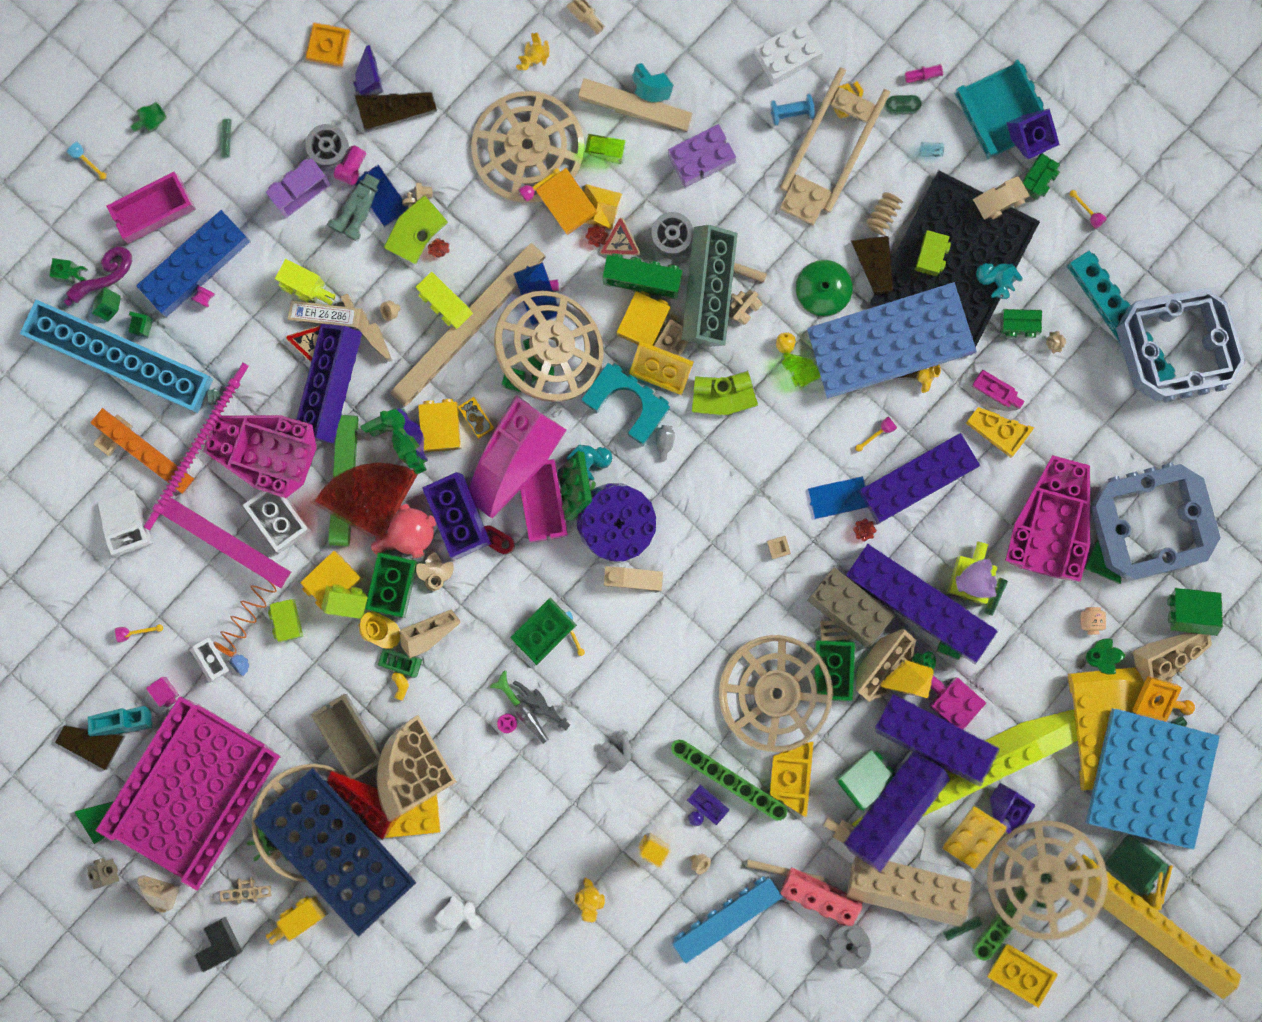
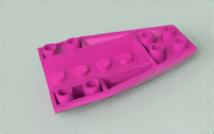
M515 395L496 425L479 460L469 487L476 507L490 518H493L547 462L567 431L564 427L530 406L528 402L518 395Z
M281 415L218 417L219 421L215 422L216 426L212 427L213 431H210V436L207 438L203 449L204 453L253 488L287 498L304 485L317 449L311 424Z
M1052 455L1014 524L1005 561L1018 568L1042 575L1081 582L1090 547V465Z

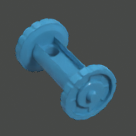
M811 94L806 95V101L778 106L775 100L770 101L771 116L775 126L779 125V119L804 114H808L810 119L815 117V107Z

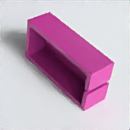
M175 171L106 205L113 221L116 222L123 240L128 244L196 210L180 177Z
M554 459L547 460L538 472L520 489L530 543L548 540L547 536H550L551 540L568 537L556 463Z

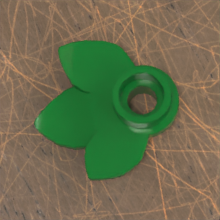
M1109 638L1099 640L1095 648L1090 649L1086 654V661L1090 666L1098 667L1102 673L1109 675L1116 674L1114 664L1121 662L1125 658L1124 652L1113 647V640ZM1093 655H1097L1099 658L1095 659Z

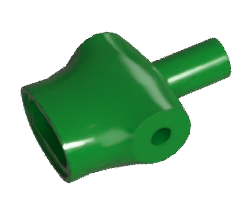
M154 102L137 110L140 120L132 124L131 128L136 132L145 126L149 132H152L167 117L161 106Z

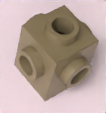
M105 857L93 861L94 865L87 867L88 878L92 883L93 890L119 881L118 869L113 859L107 861Z

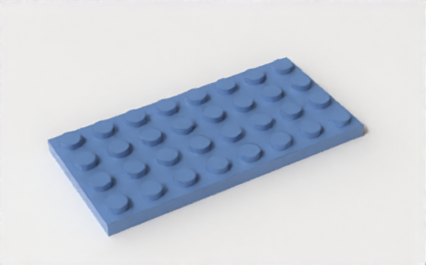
M955 282L807 328L827 399L977 353Z

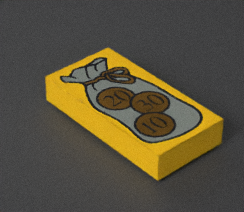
M475 397L458 406L478 439L495 429Z

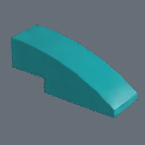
M146 706L128 710L121 708L88 716V735L121 734L152 728L151 709Z

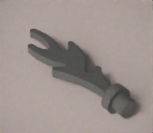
M518 681L513 682V685L519 687L527 696L525 697L519 693L517 697L533 707H538L534 709V713L543 714L559 723L557 726L559 728L562 727L565 731L568 729L570 724L567 722V719L565 717L561 719L553 705L549 711L545 698L537 689L534 690V696L523 684Z

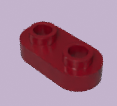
M484 526L486 532H491L493 535L489 539L491 545H488L489 547L504 555L513 552L515 541L512 537L493 526ZM504 542L509 543V546L506 549L503 548Z

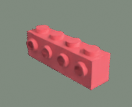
M791 867L781 886V895L785 899L801 903L804 908L816 910L823 917H831L843 926H853L862 909L861 901L846 898V892Z

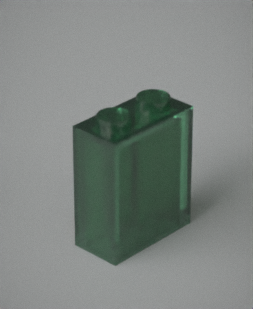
M1131 834L1126 835L1104 863L1105 866L1141 895L1149 894L1154 889L1155 885L1153 883L1159 877V872H1162L1164 876L1168 871L1166 869L1168 864Z

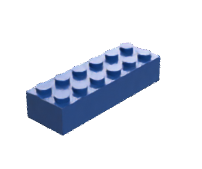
M220 210L137 284L136 287L167 318L197 291L198 285L202 286L251 241Z

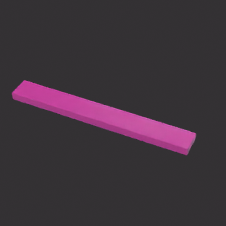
M169 498L171 501H167L168 506L164 507L163 516L277 587H283L291 571L175 499Z

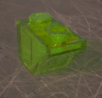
M588 134L585 153L603 161L623 164L626 140Z
M787 352L782 355L783 360H781V363L786 371H790L792 375L790 379L795 387L798 386L802 390L821 379V375L813 360Z

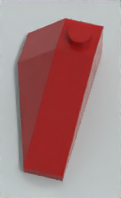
M334 771L329 774L327 779L328 785L343 801L349 803L355 815L358 813L365 821L364 825L383 840L400 816L389 822L383 809L378 789Z

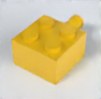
M315 895L311 898L309 896L304 897L295 904L296 909L291 907L279 915L281 919L276 922L278 926L265 934L267 940L275 935L269 941L271 945L286 936L289 942L328 915Z

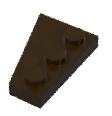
M889 236L851 240L874 295L893 293Z
M64 725L55 743L107 770L125 735L90 736L88 735V729Z

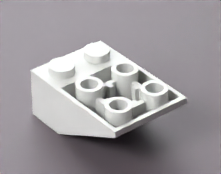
M135 490L98 502L104 536L111 555L120 556L153 544L149 530L143 527L146 521Z

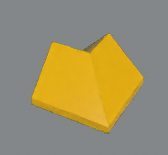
M586 184L584 193L598 213L585 223L612 230L622 193Z
M904 660L880 685L883 688L907 695L928 698L934 671L932 668Z

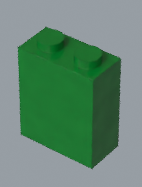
M1174 588L1172 594L1168 595L1167 605L1170 606L1168 623H1171V631L1218 636L1223 628L1221 593Z

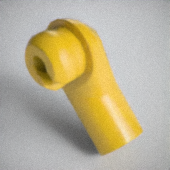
M394 672L392 674V681H395L398 687L394 698L403 701L409 688V683L404 674Z

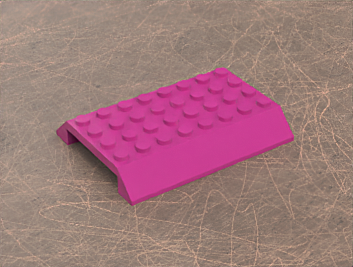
M179 696L96 831L112 841L115 839L179 876L182 878L181 882L198 891L279 760L280 755L263 742L203 706Z

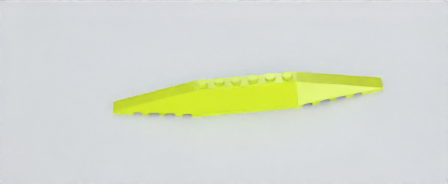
M1074 709L1022 722L985 740L998 747L999 753L981 787L939 766L945 770L950 780L923 816L1076 742L1077 732ZM865 814L854 821L852 825L856 827Z

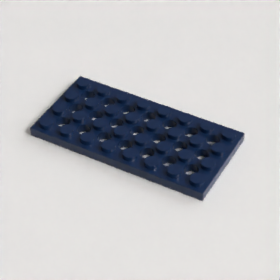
M313 767L253 820L358 937L417 883ZM311 789L315 790L316 798L313 801H308L305 797L306 792ZM299 803L302 810L299 814L291 812L292 804ZM322 804H327L330 808L329 813L326 815L319 813V807ZM281 816L287 820V824L283 828L276 826V819ZM311 817L314 819L315 825L307 829L304 827V820ZM336 818L341 819L343 823L342 827L338 830L332 828V821ZM292 831H297L300 834L297 842L289 840V834ZM320 832H325L328 835L325 843L317 841V835ZM348 833L355 835V841L352 844L345 842V836ZM307 845L313 848V853L309 857H305L302 854L303 847ZM335 846L341 850L340 855L336 858L330 855L331 848ZM362 847L368 849V856L366 858H359L358 850ZM319 860H324L326 863V868L323 871L315 869V864ZM346 861H352L354 864V868L350 872L343 870V864ZM374 862H380L381 870L377 873L371 871V864ZM333 874L339 877L338 884L334 886L328 883V878ZM360 875H364L367 879L364 886L356 884V879ZM387 876L394 878V884L391 887L384 885V879ZM345 889L352 891V896L348 900H344L341 897V893ZM372 890H378L380 893L379 898L375 901L369 898V893ZM359 903L365 906V911L362 914H356L354 911V907Z

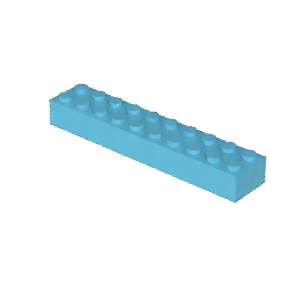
M37 299L20 332L21 335L195 413L199 412L214 380L209 375Z

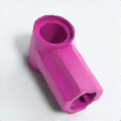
M355 145L351 146L344 161L335 168L334 178L349 185H354L359 177L358 170L367 153Z

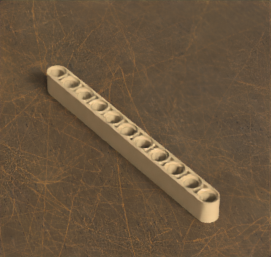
M532 243L529 244L469 307L473 314L458 329L452 326L394 387L391 395L404 407L407 406L517 290L521 283L532 274L543 262L546 255Z

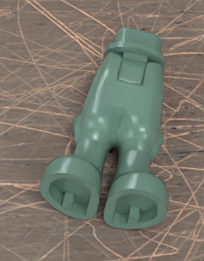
M366 174L363 181L360 180V184L355 187L347 202L344 203L341 216L338 219H330L327 223L328 227L357 242L361 236L359 232L360 226L368 217L375 193L378 191L376 187L379 180ZM354 215L353 221L351 222L350 226L347 227V224L351 216Z

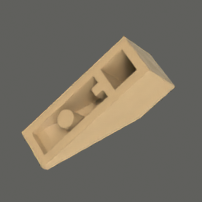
M605 566L604 587L662 591L663 572Z
M451 609L400 630L401 647L409 658L422 654L460 624V620Z

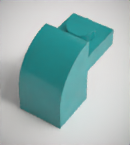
M643 63L636 64L632 75L633 82L637 85L635 94L649 102H660L670 99L674 85L665 73L651 75Z

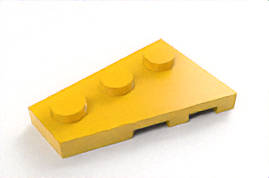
M980 407L973 412L966 422L968 426L1010 458L1015 455L1035 428L1020 424L1013 419H1006L999 414Z

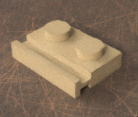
M670 319L654 346L681 356L689 341L681 340L683 326Z

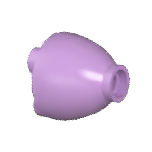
M990 559L974 562L960 576H956L959 592L965 591L979 598H992L996 596L995 587H997L996 577L991 576L992 563Z

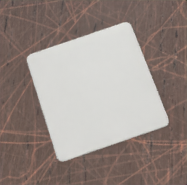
M927 827L920 860L955 868L957 858L942 849L944 842L952 832Z

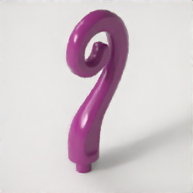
M120 246L107 251L101 260V266L104 271L111 274L101 278L78 282L66 292L68 297L63 302L70 306L73 302L78 303L88 293L118 282L131 267V252ZM114 257H122L120 265L117 262H113L110 264V261Z

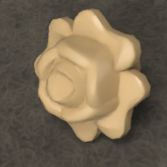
M1059 331L1050 332L1046 344L1052 353H1060L1066 344V339L1063 335H1060Z

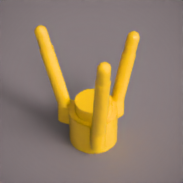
M1169 865L1162 891L1163 873L1159 872L1156 892H1149V895H1147L1143 872H1139L1142 899L1157 910H1162V904H1164V897L1173 868L1172 865Z

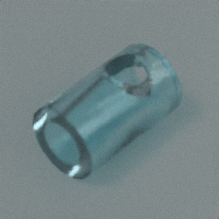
M920 142L919 155L924 157H943L944 143Z

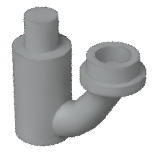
M623 729L615 737L618 743L622 742L623 753L614 745L610 747L606 742L600 747L605 752L604 756L620 771L629 762L631 755L630 745L626 736L628 731Z

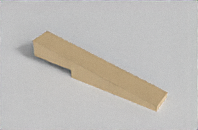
M583 78L578 95L581 101L688 132L693 114L660 102L643 100L635 94Z

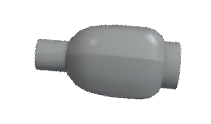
M661 425V429L657 432L656 446L660 451L659 459L667 460V454L673 448L675 432L672 430L673 426Z

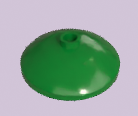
M818 260L810 263L801 271L796 282V295L802 307L809 313L821 317L832 316L841 312L848 305L853 292L852 280L847 270L840 264L830 260ZM827 283L829 287L825 289L822 287V284Z

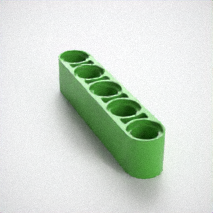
M1018 886L1013 892L1017 900L1021 899L1022 903L1028 896L1023 886ZM1010 898L1002 907L1006 915H1009L1011 919L1018 910L1014 908ZM999 913L996 914L972 946L973 954L981 961L989 960L1013 930L1009 924H1002V918ZM997 930L999 933L998 938L991 940L990 933ZM986 946L987 952L982 956L978 955L979 947Z

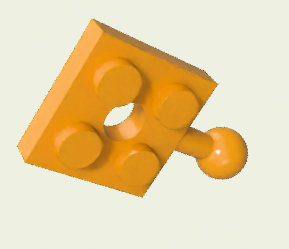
M1147 676L1132 711L1138 715L1167 722L1173 708L1180 709V712L1184 715H1191L1195 711V704L1190 700L1176 701L1182 689L1178 684ZM1160 695V699L1154 703L1155 698Z

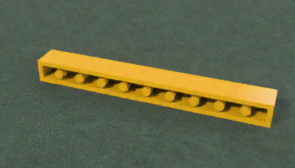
M1084 854L1081 856L1087 869H1099V866L1092 859ZM1077 860L1069 867V871L1081 870ZM1107 872L1108 885L1103 908L1220 998L1225 999L1238 989L1241 974ZM1101 877L1088 878L1089 883L1086 895L1097 902L1100 893ZM1082 878L1071 879V883L1081 890Z

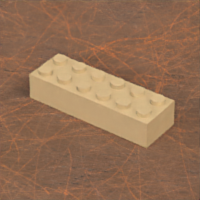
M855 856L851 866L846 898L961 927L967 918L971 882L888 861L882 871L878 872Z

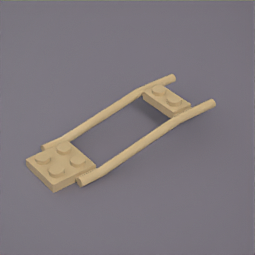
M839 67L780 186L781 190L788 192L780 206V210L814 226L822 209L831 213L890 94L889 90L883 89L876 105H874V103L841 87L839 88L838 86L846 72L842 67ZM829 104L850 116L867 122L833 192L799 175H795Z

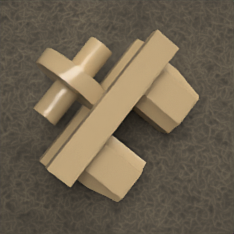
M416 183L415 198H413L412 192H408V199L402 200V204L410 208L422 196L432 199V187Z
M750 290L746 294L742 291L738 295L731 293L733 301L730 303V307L733 310L729 313V318L746 325L751 318L745 312L747 308L750 307L753 311H757L762 306V302L757 297L759 294L756 291L752 292Z

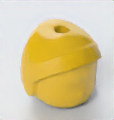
M789 332L780 333L776 338L778 351L790 354L794 350L795 336Z

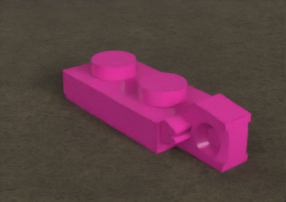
M983 369L972 385L973 388L1008 408L1012 405L1020 409L1025 402L1017 397L1018 392L1015 391V388Z

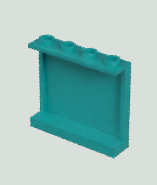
M1019 59L1015 60L1014 64L968 86L962 85L958 87L954 93L987 159H991L1016 147L1011 141L1007 122L1022 115L1044 110L1043 101L1040 97H1037L1034 91L1035 85L1032 80L1028 79L1026 67L1023 63H1020Z

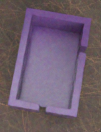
M719 124L668 149V156L685 188L700 181L701 175L699 172L702 171L704 179L735 163L736 156L729 142L726 143L727 139Z
M311 158L302 161L296 170L287 172L283 176V181L271 184L266 193L283 216L287 218L331 186V184Z

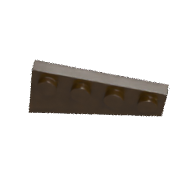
M432 92L392 93L390 95L370 94L369 96L354 95L365 132L438 112Z

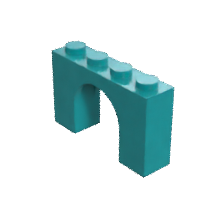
M607 363L581 401L598 413L609 396L614 392L628 390L635 393L640 398L643 409L628 435L644 446L669 412V402L661 396L659 398L654 396V391L648 386H640L637 383L638 380L632 375L626 376L623 374V369L615 363L613 365Z

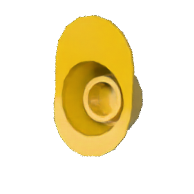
M367 612L358 624L361 637L365 641L385 649L393 648L400 641V628L398 625L377 612Z

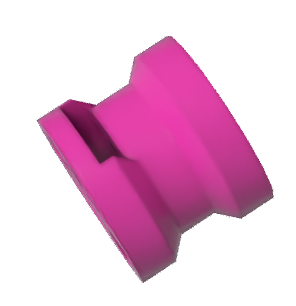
M198 285L196 288L197 292L191 299L208 308V303L215 294Z
M512 714L500 716L497 722L498 729L503 733L513 732L517 727V719Z

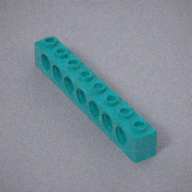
M1088 250L1070 262L1066 267L1120 343L1116 330L1120 322L1119 316L1124 315L1130 304L1127 300H1123L1120 295V289L1110 281L1109 273L1098 264L1099 259ZM1086 269H1091L1094 272V277L1088 276ZM1098 284L1104 286V293H1101L1097 290ZM1108 300L1114 301L1116 307L1110 308L1108 306ZM1145 331L1148 341H1153L1152 335ZM1160 349L1159 356L1154 360V363L1159 366L1157 373L1161 382L1171 380L1176 375L1174 367L1166 362L1164 353Z

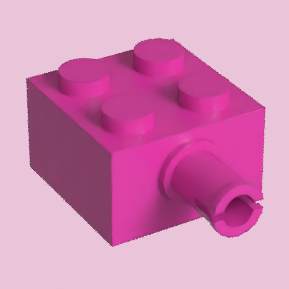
M933 675L930 688L937 693V697L929 707L945 721L964 730L987 703L958 677H954L947 685H944Z

